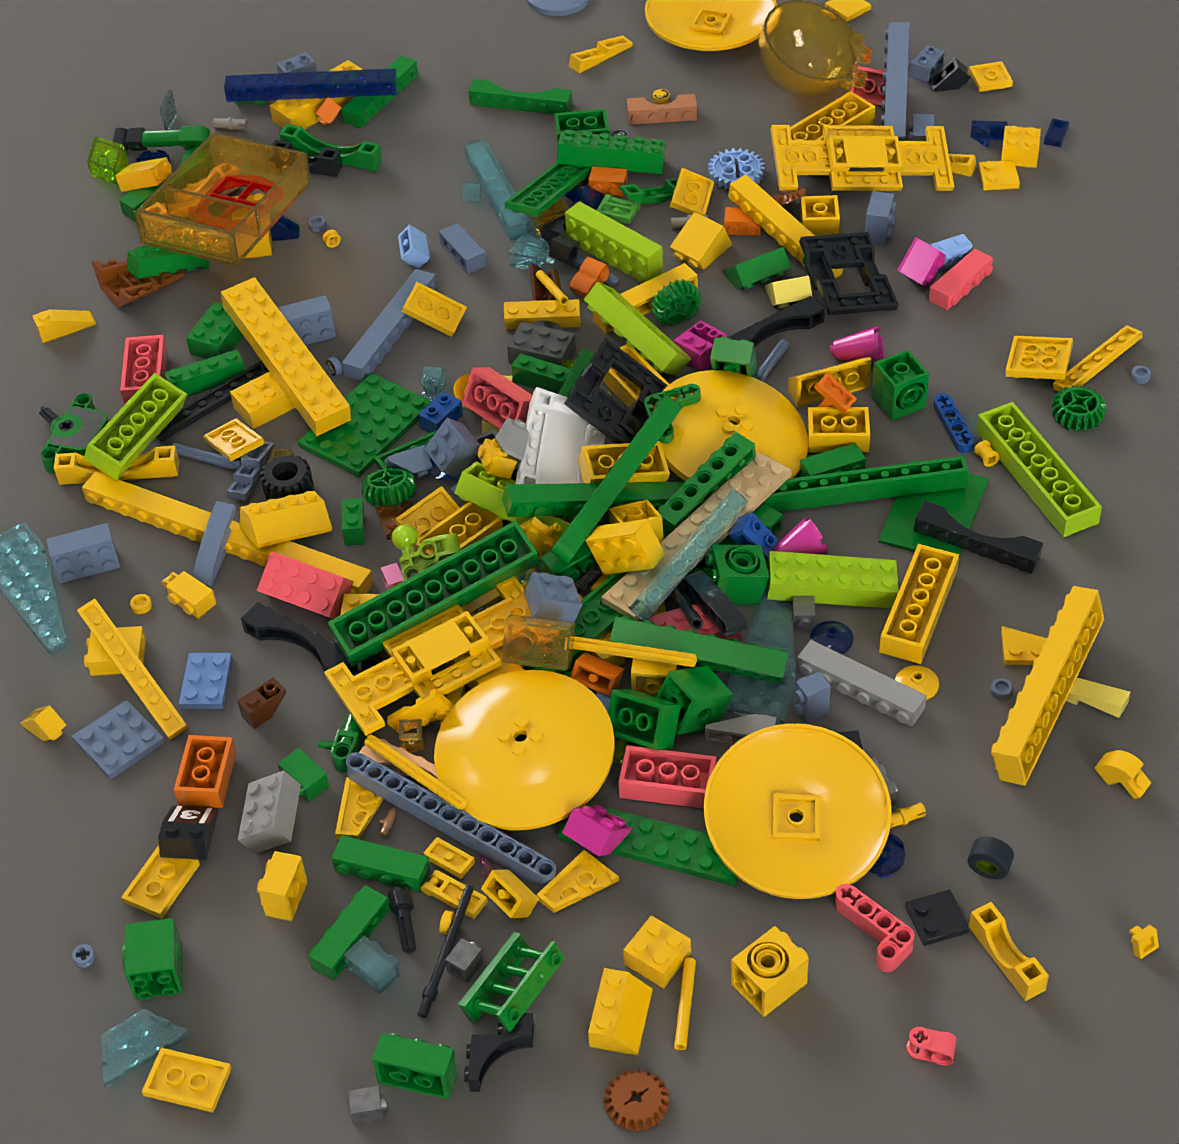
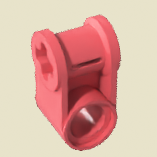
M915 1027L909 1033L906 1051L914 1059L934 1062L944 1066L951 1065L954 1062L957 1038L949 1032Z

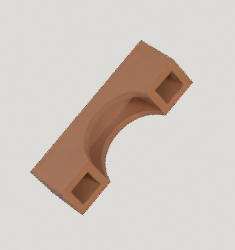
M695 94L678 95L674 101L661 105L650 103L644 97L627 98L628 124L697 120Z

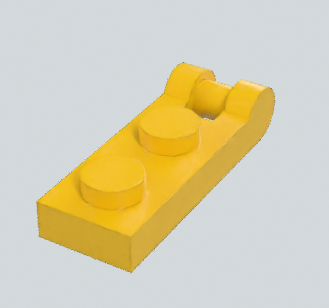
M434 870L430 875L431 879L429 882H425L421 886V891L425 895L433 896L457 909L465 885L438 870ZM474 890L465 915L475 919L488 903L487 897Z

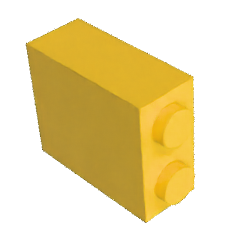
M167 157L132 163L115 176L121 192L158 186L173 173L171 164L168 162Z
M142 626L117 628L143 664L146 637ZM91 631L90 638H87L86 641L88 654L84 656V665L88 667L91 676L122 674Z

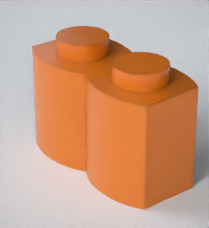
M587 257L570 282L569 287L572 293L585 298L597 282L603 284L607 281L610 275L607 264Z

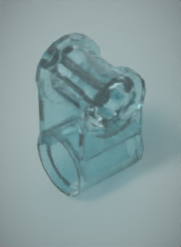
M424 366L421 378V385L423 386L422 397L431 401L439 396L445 381V367Z

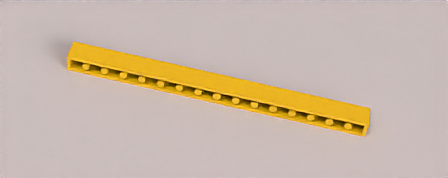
M96 471L82 486L85 499L90 504L102 506L107 510H113L123 516L132 517L140 522L154 525L156 528L165 529L175 535H181L200 543L211 512L122 480H115L108 475ZM232 520L229 526L232 531L224 547L226 553L255 562L260 566H266L272 551L354 581L349 594H367L374 584L372 571L291 541L258 548L240 529V523Z

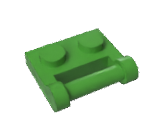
M606 194L597 211L617 222L630 224L636 213L639 212L641 203L615 198L610 194Z

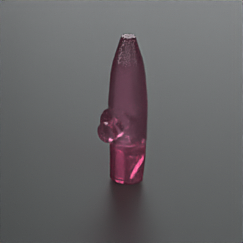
M479 855L480 864L483 868L480 874L481 876L485 875L488 877L494 869L483 855Z

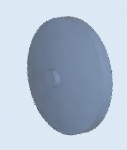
M527 0V3L537 13L547 16H566L582 10L588 5L590 0Z

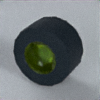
M988 836L979 837L974 840L967 862L974 872L983 877L1002 879L1008 875L1014 858V852L1007 843L1000 839Z

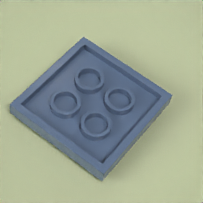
M127 700L72 735L73 741L110 780L165 743L164 737Z

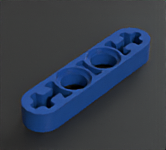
M937 394L934 398L933 407L953 445L961 453L971 452L974 446V438L954 401L948 394ZM951 414V415H954L955 417H954V418H947L945 415ZM953 428H960V429H962V431L956 432V431H953L952 429H953Z

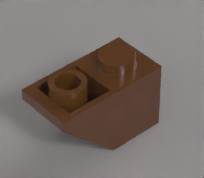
M274 677L237 700L241 716L253 729L257 728L273 717L287 693L286 689Z

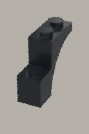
M561 216L542 227L540 242L549 246L550 257L565 264L577 259L580 242L571 238L566 233L565 216Z
M524 1013L511 1032L506 1031L502 1023L498 1022V1035L472 1034L471 1044L466 1046V1059H470L469 1067L464 1069V1082L469 1083L470 1092H480L485 1074L499 1058L514 1050L533 1048V1013Z

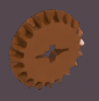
M798 188L796 191H785L771 197L780 205H784L797 200V198L804 196L807 192L804 188Z
M638 1068L634 1071L626 1070L623 1074H617L616 1078L610 1080L608 1087L605 1088V1111L611 1121L623 1129L642 1131L652 1128L665 1117L670 1103L668 1089L664 1081L658 1078L657 1074L653 1075L648 1070L640 1071ZM633 1094L637 1097L642 1095L640 1103L636 1100L631 1102Z

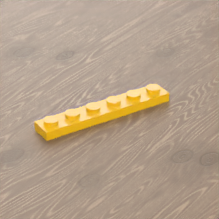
M1126 325L1066 373L1065 380H1056L1053 383V389L1059 392V390H1064L1065 387L1071 388L1072 385L1075 387L1084 385L1142 338V331Z

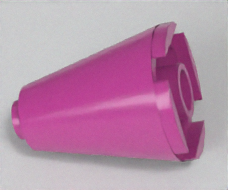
M880 326L835 340L833 345H830L831 356H835L836 360L854 361L870 357L871 364L881 360V358H884L883 336L879 337L878 332L881 331Z
M806 517L776 545L774 551L826 555L828 547L826 544L822 545L821 539L823 536L816 525Z

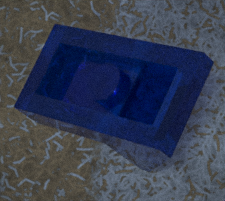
M972 121L970 137L985 147H989V139L1003 140L1005 126H1008L1007 121Z

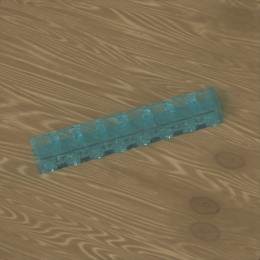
M485 139L465 143L466 159L510 241L531 236V228H533L531 218L527 217L526 213H514L512 210L505 209V201L515 195V190L513 186L509 185L508 176L504 175L502 166L498 165L497 157L492 154L491 146L487 145Z
M732 488L632 603L629 609L641 620L647 621L749 501L736 489Z

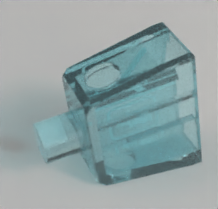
M524 231L509 251L510 267L529 269L530 263L541 268L544 262L553 264L555 261L554 258L549 256L548 242Z

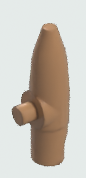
M393 807L388 812L384 820L380 819L379 823L383 824L380 831L381 837H387L394 823L396 807Z

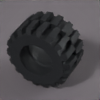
M289 454L288 456L274 457L272 461L266 462V466H263L262 472H260L261 483L267 500L303 494L314 490L310 466L300 456L294 457V455Z

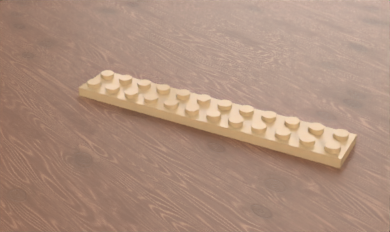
M758 452L747 466L722 485L660 543L665 555L654 569L628 572L602 596V603L623 616L631 617L634 621L639 620L682 577L690 572L707 553H710L712 545H718L728 536L738 517L752 513L791 477L792 470Z

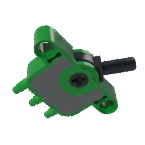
M81 393L77 395L66 413L60 417L49 407H40L38 413L49 423L52 434L40 453L45 470L49 473H55L54 463L56 454L78 453L84 456L87 445L109 422L105 412L95 409L90 394Z

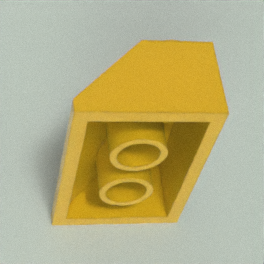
M604 968L588 1031L589 1047L638 1056L653 989L629 972Z

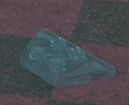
M143 1009L101 1035V1046L103 1048L101 1058L103 1065L102 1082L104 1086H110L158 1056L161 1048L169 1049L190 1036L188 1030L183 1026L179 1028L171 1024L170 1020L157 1017L153 1012Z

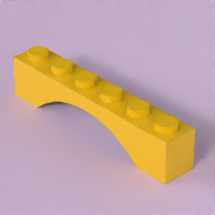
M155 447L139 456L119 480L178 476L180 462L176 447ZM78 453L56 454L54 471L59 485L86 483L95 471L108 475L86 461L84 456Z

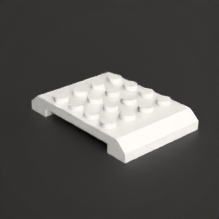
M536 387L529 404L525 426L529 431L524 458L522 461L519 460L515 484L583 483L578 465L582 446L604 445L605 435L564 405L567 397Z

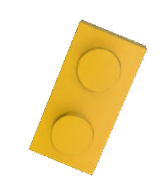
M438 837L423 853L424 856L429 858L431 863L460 879L475 864L473 856Z

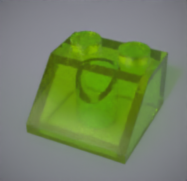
M97 136L94 137L87 160L90 175L119 185L115 175L129 165L124 145Z

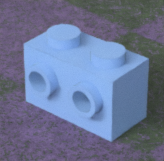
M408 225L398 235L401 260L419 269L430 258L427 237L425 233Z
M964 234L931 244V246L946 255L943 266L937 272L954 267L972 251L973 244Z

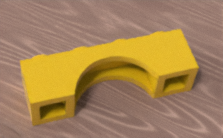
M579 299L569 300L566 305H561L558 300L504 302L505 329H517L521 322L531 324L537 321L554 322L562 328L581 327Z
M990 902L972 911L969 929L1021 997L1027 1001L1046 991L1049 975L1035 957L1028 958L1019 951L1009 935L1006 920L993 903Z

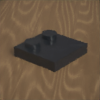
M950 889L906 902L905 908L923 946L969 932L966 920Z

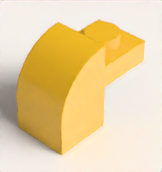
M1116 750L1105 753L1094 767L1108 785L1120 782L1134 799L1141 798L1152 783L1141 770V767L1144 765L1143 762L1125 751Z

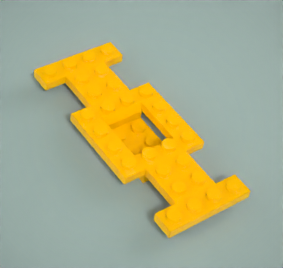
M772 125L770 128L779 191H796L799 187L797 175H829L832 191H901L903 188L901 175L933 176L935 191H953L954 189L944 126H927L925 128L926 141H899L898 136H894L893 126L824 125L822 129L824 140H792L789 125ZM850 167L882 168L883 171H849Z
M513 576L496 585V590L504 599L503 601L473 616L468 611L464 612L459 604L382 642L383 648L390 656L389 659L355 676L351 674L344 662L325 671L324 674L364 735L367 736L385 726L383 718L377 711L378 709L415 691L419 698L424 697V699L430 696V691L435 688L442 695H446L502 666L501 660L494 652V649L527 632L541 646L558 637V630L549 621L533 619L524 594L525 589L516 577ZM468 651L471 655L432 675V669Z

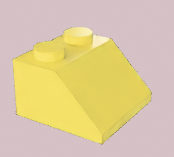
M809 276L772 282L765 285V290L772 306L778 305L779 308L789 307L791 302L797 303L812 296Z

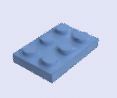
M189 653L179 700L180 709L224 708L233 659L231 653Z

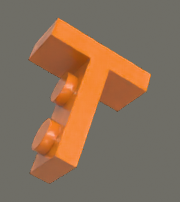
M828 372L814 386L825 397L817 407L835 406L844 414L857 399Z

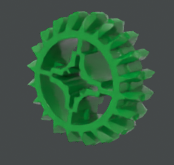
M676 279L674 283L669 282L668 286H663L662 290H658V295L654 296V301L652 302V310L660 323L664 326L668 324L673 326L674 324L690 320L691 316H696L695 311L700 310L699 305L702 304V297L699 289L692 282Z
M1072 385L1071 388L1065 387L1064 390H1059L1051 404L1052 417L1055 418L1056 423H1060L1061 427L1067 426L1068 430L1071 428L1075 429L1076 432L1078 429L1085 432L1087 428L1092 430L1094 426L1098 427L1106 413L1105 399H1102V394H1097L1096 390L1091 391L1089 387L1082 388L1081 385L1079 387Z
M399 467L384 468L383 470H377V472H371L370 475L365 477L362 481V495H364L367 503L377 507L401 504L403 501H408V498H412L413 494L416 493V481L411 471L400 469Z

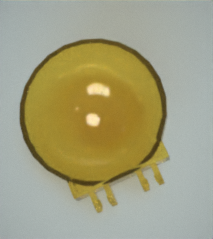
M791 0L776 5L768 12L759 33L758 50L765 72L781 89L798 96L813 97L824 95L837 88L849 92L852 86L864 88L867 73L858 69L859 62L864 64L871 63L870 56L873 55V49L863 44L865 35L854 31L833 10L811 1Z

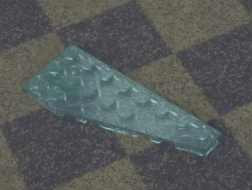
M24 521L0 534V592L47 652L51 654L68 644L44 544Z
M766 587L744 643H757L764 648L771 649L776 647L783 649L784 652H788L782 684L732 674L727 687L734 695L725 711L741 716L751 714L769 715L776 717V724L781 725L785 723L796 689L792 601L767 600Z

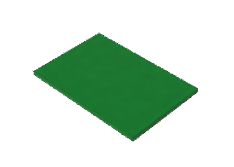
M968 473V482L965 488L897 496L878 543L915 552L918 544L959 554L960 557L962 549L913 531L915 518L924 501H928L944 507L949 515L958 523L970 530L989 478Z

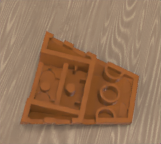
M127 258L124 262H116L115 259L108 260V263L92 261L100 289L118 308L153 295L178 281L185 274L179 269L177 273L173 274L160 272L159 276L137 279L127 270Z

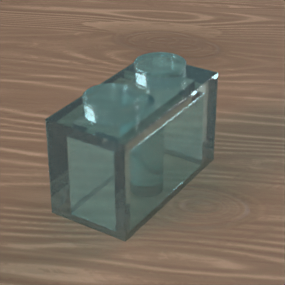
M363 936L344 954L346 967L379 995L400 977L398 960L392 954L387 955L375 940L370 941L367 937Z

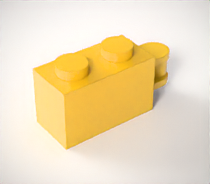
M185 571L180 575L172 572L161 581L164 588L167 589L169 601L173 605L177 604L188 615L192 614L199 619L216 605L213 590Z

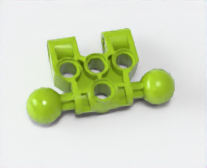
M401 524L392 533L394 546L402 551L403 556L399 558L404 581L409 579L411 574L420 573L461 550L456 533L424 539L417 552L414 551V546L418 542V533L413 526ZM434 548L432 555H425L427 549Z

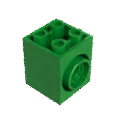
M909 350L874 362L871 397L891 421L926 408L929 373Z
M712 545L710 553L706 555L705 568H702V571L707 574L734 605H760L770 577L761 545Z
M708 666L669 671L656 697L680 705L676 733L679 735L705 730L707 724L720 722L734 694Z
M174 918L125 924V944L122 946V962L134 999L146 1000L156 996H172L176 993H183L182 941Z

